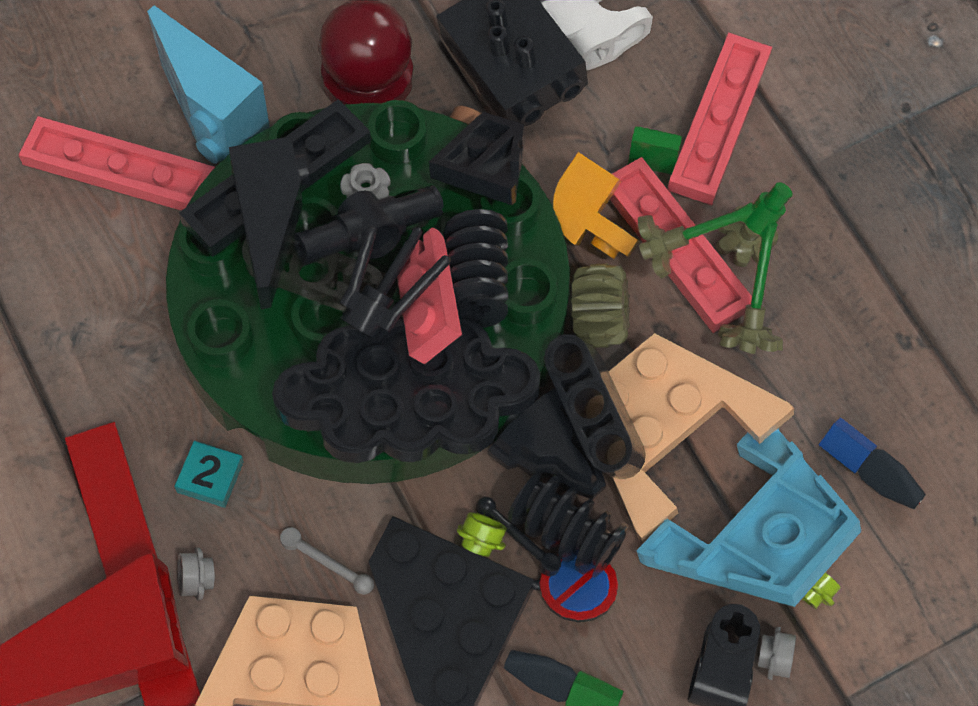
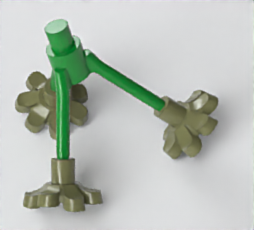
M777 182L769 192H762L754 203L738 206L730 213L687 229L680 226L665 232L658 225L655 226L651 215L638 217L639 233L646 240V242L639 244L640 252L645 260L652 257L654 272L661 279L671 273L670 259L673 258L672 250L688 245L689 239L717 229L721 233L726 234V236L716 242V249L721 255L734 251L733 263L739 267H746L751 256L757 263L751 304L746 305L743 323L738 325L723 324L720 327L718 336L721 337L719 344L723 347L732 348L739 345L740 350L749 354L756 353V346L768 352L783 350V339L773 335L771 328L763 326L766 308L762 306L771 249L778 242L777 222L785 213V204L793 195L792 190L782 182Z

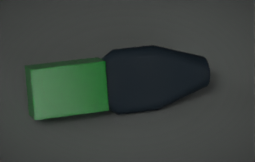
M511 650L504 664L506 671L531 690L557 702L566 701L565 706H619L624 693L623 690L581 670L576 674L571 667L547 656Z

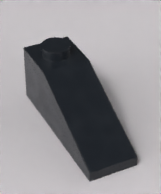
M291 136L229 147L232 173L261 309L272 307L303 206L301 186L310 185L305 155L295 156Z

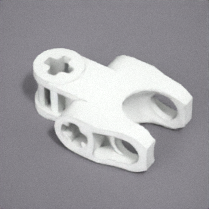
M539 0L586 62V70L597 68L615 60L627 49L644 39L651 30L653 17L646 7L637 6L618 12L601 7L598 3L602 0Z

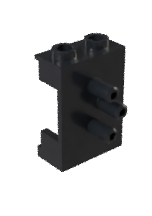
M461 0L436 16L442 40L499 117L524 124V126L531 125L541 118L544 111L560 101L567 102L572 100L588 85L585 60L539 0Z

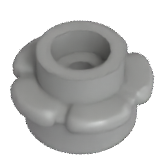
M362 163L353 166L351 173L345 174L342 177L340 183L341 192L347 195V198L356 192L364 190L372 191L378 199L389 196L387 187L390 185V178L382 168L375 169L369 163ZM364 182L370 183V187L363 188L361 187V184Z
M199 547L195 548V553H179L177 581L180 596H195L197 600H202L204 591L214 588L215 571L213 558H203V552Z
M781 627L775 628L774 636L763 635L758 667L769 669L767 675L769 680L773 679V675L790 678L796 635L780 632Z

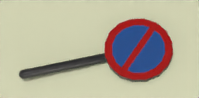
M576 558L569 562L561 559V568L556 575L546 576L542 573L540 580H535L534 590L541 591L542 600L549 610L564 620L578 623L593 621L606 614L616 600L619 586L616 572L610 563L601 574L593 578L594 569L584 575L575 570Z

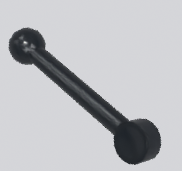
M484 496L477 501L476 510L478 514L490 517L503 524L507 528L506 532L540 562L539 568L544 575L554 576L559 572L562 562L558 555L545 553L496 509V503L492 498Z

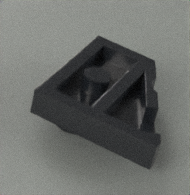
M482 112L429 161L430 178L513 205L517 199L525 145L524 124Z

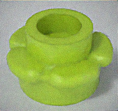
M469 512L464 524L458 525L457 533L463 537L461 545L475 554L489 557L492 550H503L506 546L502 539L507 528L490 517Z
M825 572L802 600L815 609L821 603L833 606L835 602L832 598L841 587Z

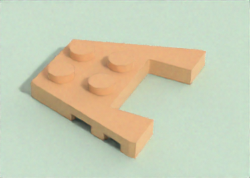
M655 333L609 371L646 453L645 463L636 475L627 479L613 477L634 530L641 542L644 543L666 519L671 520L678 514V509L645 472L717 411L725 408L759 444L794 415V407L789 402ZM602 395L593 397L587 404L586 414L588 419L594 418L601 413L604 407ZM623 440L613 443L608 449L607 459L610 465L617 464L623 459L626 452Z
M249 596L195 706H233L234 704L251 706H381L357 607Z

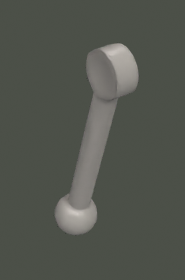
M289 527L282 531L280 540L285 549H298L353 583L355 591L359 594H369L373 590L374 580L371 576L356 574L302 540L301 534L296 528Z

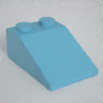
M152 6L147 11L161 66L197 142L196 147L208 161L213 164L221 163L230 154L229 147L242 145L250 138L270 127L263 84L260 80L156 6Z

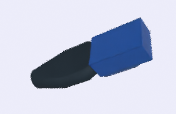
M841 417L831 426L819 443L820 447L853 473L858 471L861 480L883 497L914 510L926 496L904 465L886 451L877 449V445Z

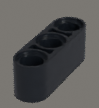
M565 334L556 337L545 350L544 361L546 369L588 460L595 468L614 478L627 479L633 477L640 472L645 463L646 453L644 445L601 355L595 348L575 335ZM582 351L583 359L580 367L574 372L566 373L565 365L568 357L574 352ZM602 395L604 407L601 413L594 418L588 419L586 414L587 404L593 397ZM623 440L626 446L623 459L617 464L610 465L607 459L608 449L613 443Z

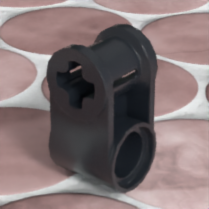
M741 604L723 606L715 613L712 621L708 624L690 683L689 703L700 706L747 705L753 680L752 667L760 635V624L757 616L749 608ZM727 625L735 627V636L739 638L736 644L727 641L728 632L724 630Z

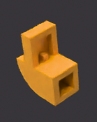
M580 152L576 154L560 178L554 193L553 209L560 222L562 232L571 243L579 246L585 235L590 231L595 235L590 243L613 259L616 258L619 252L629 257L640 240L600 214L622 181Z

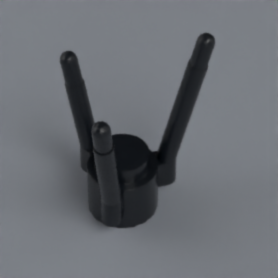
M375 227L367 228L349 286L339 303L346 306L340 319L376 340L383 329L391 333L400 316L439 277L451 262L449 256H442L389 310L394 300L386 295L423 234L422 229L419 227L413 229L377 289L366 284L360 293L359 291L377 234Z

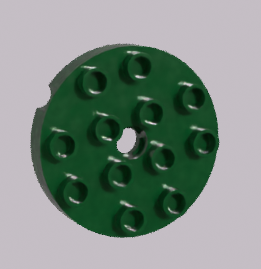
M391 100L385 103L345 104L370 130L371 142L302 192L303 206L294 234L332 221L342 202L347 199V195L341 192L340 183L342 177L345 174H350L353 166L362 163H369L373 168H382L387 172L390 178V185L387 187L390 196L395 198L402 197L426 186L433 185L440 192L444 208L441 209L443 211L442 216L407 227L406 232L402 234L400 242L390 253L381 258L369 259L366 271L372 270L386 273L401 247L416 227L421 228L423 234L430 228H435L443 235L446 223L453 216L464 211L484 209L501 214L507 220L508 231L505 234L508 240V248L505 251L508 256V265L505 268L508 272V282L505 285L508 289V299L505 304L508 305L509 312L506 318L497 325L483 329L488 333L492 348H512L528 354L537 363L539 368L540 387H545L550 376L544 361L545 350L551 341L564 334L569 300L570 268L567 246L560 222L551 202L539 183L522 164L517 199L513 205H509L430 178L429 161L468 126L466 123L440 113L418 108L413 103L404 100ZM325 108L307 113L295 112L281 117L273 126L250 138L242 145L284 138ZM230 154L211 171L198 187L186 207L233 174ZM364 182L361 184V187H370V183ZM181 220L179 221L170 248L166 273V301L170 324L186 373L196 393L209 412L227 431L243 428L263 440L268 460L314 478L341 483L378 484L424 477L448 469L479 453L476 452L468 455L454 454L439 447L424 460L402 462L383 451L372 460L361 463H349L333 457L324 448L320 430H296L285 425L275 411L272 397L274 382L283 371L293 365L316 362L318 345L325 335L337 328L352 326L340 319L346 309V306L339 303L344 294L340 288H343L344 282L352 276L359 251L351 254L341 251L305 266L296 255L293 245L295 240L293 238L272 307L261 309L245 234L212 257L186 229ZM397 287L395 294L391 297L394 301L389 310L400 300L399 287ZM499 416L498 434L491 444L505 430L504 424L509 416Z

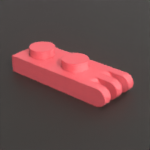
M430 228L423 234V242L421 240L417 242L415 249L398 275L400 299L442 256L447 255L445 239L437 229ZM449 265L403 313L409 356L423 364H426L462 335Z

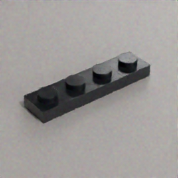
M339 99L286 136H291L295 156L304 154L306 158L310 185L301 186L302 192L371 142L370 130ZM233 174L179 212L181 223L212 257L245 234Z

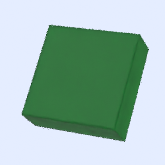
M639 126L635 127L628 164L642 157L653 171L672 175L677 162L682 136Z

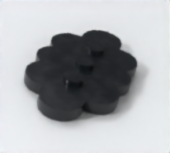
M401 318L398 319L391 333L383 329L377 340L353 326L337 328L328 333L318 345L316 362L293 365L283 371L274 382L272 397L276 414L285 425L296 430H320L324 448L333 457L343 462L361 463L369 461L383 451L402 462H417L432 455L439 447L454 454L468 455L480 452L489 446L498 434L499 416L521 413L534 404L539 396L540 371L537 363L528 354L520 350L492 348L488 333L478 323L464 318H459L462 335L426 364H423L409 356L404 320Z

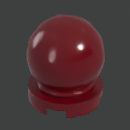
M349 0L330 12L322 25L318 51L322 61L321 77L324 91L332 103L337 99L344 105L385 103L391 100L405 101L411 92L414 71L410 56L412 39L405 20L393 6L379 0Z

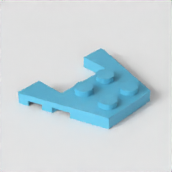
M779 428L760 444L747 432L737 443L739 456L769 473L772 477L710 544H706L674 522L666 519L636 552L640 562L645 566L795 607L861 533L860 521L827 481L812 470L804 460L803 453L793 441L789 442L784 437Z

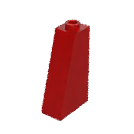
M153 553L141 556L0 645V706H67L189 669L168 567Z

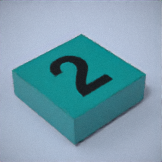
M194 441L174 486L176 492L225 508L243 466L242 455Z

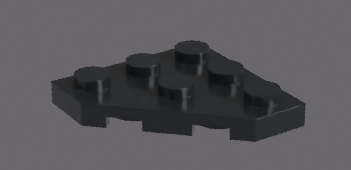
M392 516L369 560V565L416 705L477 706L535 588V580Z

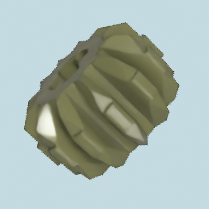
M608 263L590 264V266L578 268L574 274V281L571 284L572 298L570 299L572 303L571 317H573L574 333L577 337L593 346V348H609V346L624 343L628 337V328L630 327V295L628 293L626 272L621 266H613Z

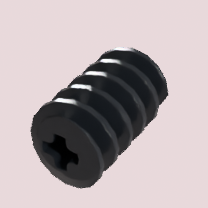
M475 209L453 216L444 227L443 237L445 239L447 255L451 259L449 266L459 318L469 319L478 323L482 328H487L503 321L509 312L508 305L505 304L508 299V289L505 286L508 282V272L505 269L508 265V256L505 252L508 248V240L505 235L508 231L507 220L501 214L492 210Z
M542 473L534 474L513 501L508 512V520L516 526L525 523L526 534L532 538L542 535L541 543L545 548L552 550L559 546L558 557L569 562L576 558L575 570L584 575L594 569L592 576L593 578L597 577L618 553L629 526L622 523L612 532L609 531L607 527L612 515L606 510L596 519L590 517L595 504L592 499L589 498L579 507H576L573 504L578 489L572 486L562 495H559L557 491L562 479L556 474L543 483L540 481Z

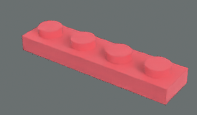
M728 32L670 177L668 191L711 206L713 205L768 63L772 46Z
M40 116L37 117L19 153L22 165L181 211L186 208L198 187L215 168V166Z
M642 157L612 173L622 182L610 198V201L643 243L646 240L641 237L638 229V217L651 215L655 226L658 225L665 232L683 226L684 229L695 226L694 222ZM704 235L689 239L688 245L672 250L673 258L670 259L671 273L668 276L712 333L720 330L721 325L730 324L745 314L746 305L751 304V294Z

